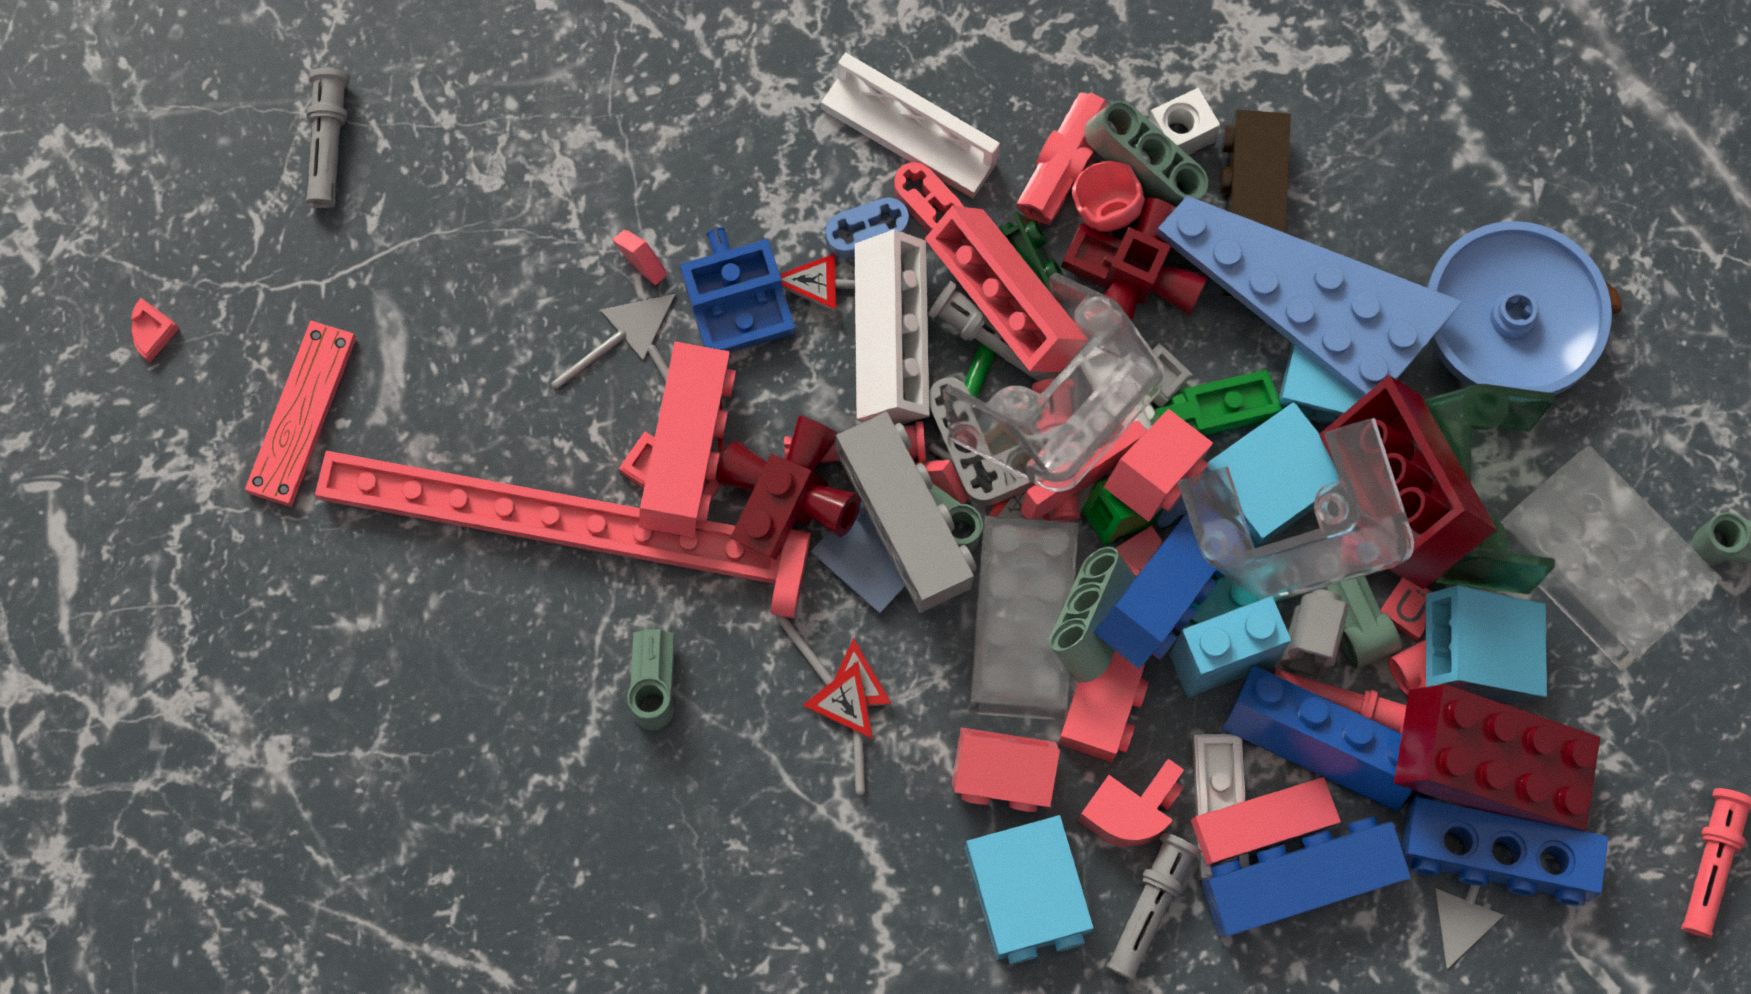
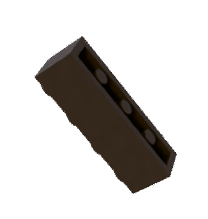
M1236 109L1232 124L1224 125L1222 134V152L1229 153V167H1222L1219 193L1227 195L1226 211L1286 233L1291 114ZM1222 288V296H1232Z

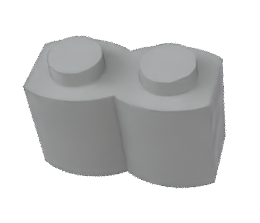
M1316 589L1313 593L1302 597L1300 605L1294 609L1288 632L1291 642L1282 655L1281 666L1283 668L1316 678L1327 675L1329 667L1333 666L1336 662L1349 611L1348 604L1341 601L1342 597L1328 590Z

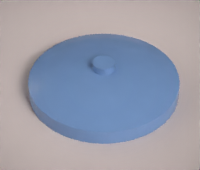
M1505 221L1485 225L1467 233L1453 243L1443 254L1427 284L1429 289L1463 301L1455 313L1431 339L1430 343L1443 365L1462 383L1493 398L1516 402L1535 401L1552 397L1567 390L1581 380L1593 367L1602 354L1609 337L1612 320L1611 300L1607 285L1599 268L1592 258L1574 241L1542 225L1530 222Z

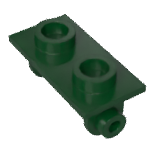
M1018 212L1013 213L1017 225L1013 226L1009 222L998 228L1050 293L1062 301L1067 300L1061 286L1066 283V278L1058 263L1054 259L1049 261L1043 245L1048 242L1041 226L1035 219L1030 221Z

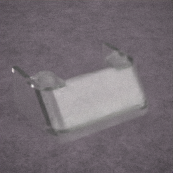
M1054 272L1049 277L1051 294L1075 322L1078 330L1089 340L1085 347L1041 394L1027 387L1009 386L998 391L985 403L948 384L943 389V397L951 441L1044 489L1061 492L1075 487L1159 394L1164 386V370L1159 358L1115 300Z
M1375 418L1325 432L1340 480L1323 486L1316 494L1314 510L1320 527L1317 530L1254 548L1228 466L1178 481L1203 558L1259 601L1273 596L1274 601L1282 600L1405 563L1413 553L1414 538Z

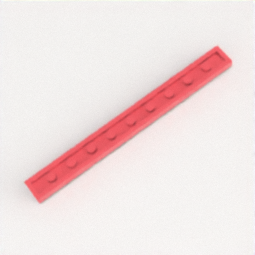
M331 451L325 452L315 492L316 498L321 501L771 584L776 583L782 553L781 549L777 559L774 560L735 542L730 538L736 527L734 525L712 521H698L695 537L639 528L640 508Z

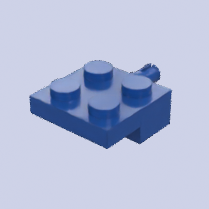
M717 227V234L721 245L718 243L715 230H709L706 235L709 239L713 255L680 264L682 280L703 347L732 353L796 334L795 325L782 288V280L769 240L764 239L731 249L724 227Z

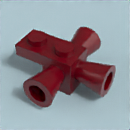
M1145 198L1135 229L1128 227L1122 241L1097 229H1091L1088 225L1080 224L1061 268L1108 289L1088 315L1090 324L1102 333L1116 338L1129 337L1137 302L1144 305L1151 290L1188 317L1190 316L1208 276L1163 265L1171 245L1166 244L1156 233L1160 225L1176 209L1173 205L1160 199Z
M798 415L787 459L771 453L768 461L761 458L740 441L732 442L726 448L719 461L716 473L717 481L719 484L752 490L753 492L730 538L743 546L776 560L795 520L809 526L813 518L838 537L845 536L857 519L861 506V497L858 493L829 488V484L813 472L834 445L838 433L815 420Z

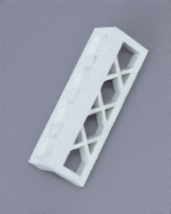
M845 52L839 60L838 78L822 100L821 110L909 162H918L926 165L941 181L974 199L997 164L1000 143Z

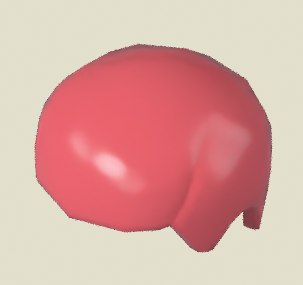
M1109 160L1092 164L1078 175L1072 186V196L1079 215L1091 229H1097L1101 232H1111L1127 227L1140 216L1145 201L1140 181L1136 177L1133 168L1124 162Z

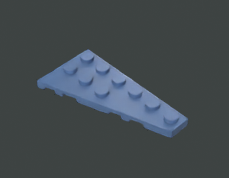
M1190 196L1185 197L1160 225L1156 233L1158 237L1168 245H1171L1173 249L1361 398L1388 375L1398 379L1463 302Z

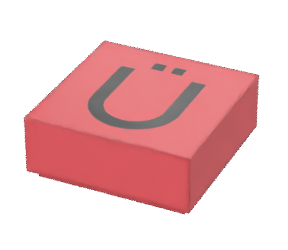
M1402 577L1380 611L1382 614L1386 613L1389 615L1398 630L1417 641L1426 629V594L1432 592L1427 588L1422 589Z

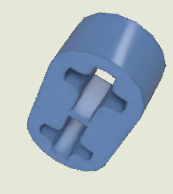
M888 197L838 213L827 223L825 230L826 246L832 254L835 253L836 257L844 259L855 257V243L891 230L907 233L909 223L908 210L899 200ZM888 212L891 218L898 217L895 228L888 229L885 223L876 225L881 222L882 213ZM846 227L849 233L856 232L853 234V242L846 244L842 238L836 239L838 237V229Z

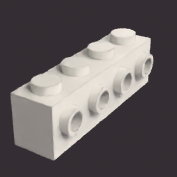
M891 230L855 243L856 405L858 420L867 421L888 412L895 425L897 423L906 424L929 417L927 265L925 240L897 230Z

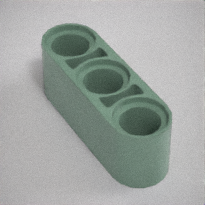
M1124 101L1112 102L1087 121L1084 133L1087 143L1106 161L1111 160L1129 164L1133 168L1136 177L1142 185L1143 192L1148 198L1163 200L1177 208L1186 196L1199 200L1205 195L1208 189V177L1204 169L1131 104ZM1108 121L1112 122L1116 127L1117 134L1109 128ZM1142 151L1147 153L1151 164L1143 158ZM1176 180L1183 186L1184 193L1177 188Z
M1113 547L1098 549L1086 558L1050 636L1049 644L1051 649L1078 682L1085 683L1098 678L1110 665L1116 650L1093 632L1136 577L1118 550Z

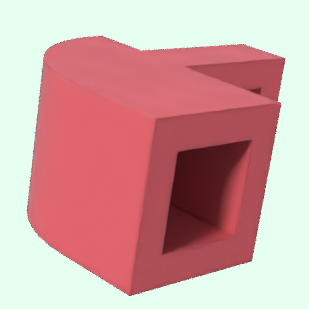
M1168 759L1141 797L1108 775L1081 813L1077 822L1110 844L1120 847L1146 845L1160 837L1173 821L1157 808L1162 806L1168 811L1184 787L1177 780L1184 769Z

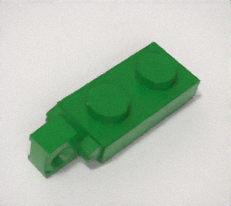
M1262 370L1185 388L1180 395L1171 398L1170 406L1157 408L1150 422L1153 425L1169 409L1202 435H1208L1267 421L1283 410V407L1280 404L1268 370Z

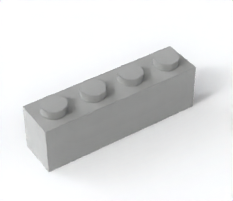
M885 412L837 434L835 452L856 492L860 495L861 502L919 613H922L970 590L974 578L972 572H975L977 568L969 549L965 545L959 547L951 533L955 526L949 511L944 504L937 506L929 490L933 489V484L926 468L922 463L915 465L908 450L912 446L905 428L901 423L894 425L888 412Z

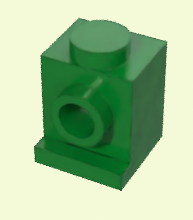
M1106 479L1097 482L1081 510L1104 545L1108 546L1113 544L1116 538L1153 526L1163 508L1148 522L1104 488L1108 481Z

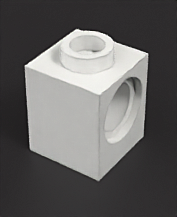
M1199 88L1152 109L1148 119L1188 155L1215 143L1220 123ZM1173 123L1183 124L1188 128L1189 132L1185 134L1175 133L1169 128V125Z

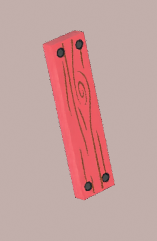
M310 320L245 487L248 494L289 507L293 506L356 342L354 333Z

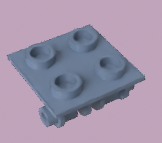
M862 502L857 519L845 536L838 537L829 531L810 551L811 554L879 614L906 587Z

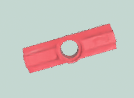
M1080 92L1077 99L1074 100L1069 113L1066 114L1058 132L1054 130L1050 134L1038 157L1037 168L1016 206V209L1021 211L1030 221L1035 219L1039 225L1046 224L1050 226L1063 206L1078 175L1089 167L1095 151L1086 141L1084 135L1085 125L1093 115L1108 106L1105 99L1093 93L1084 94Z

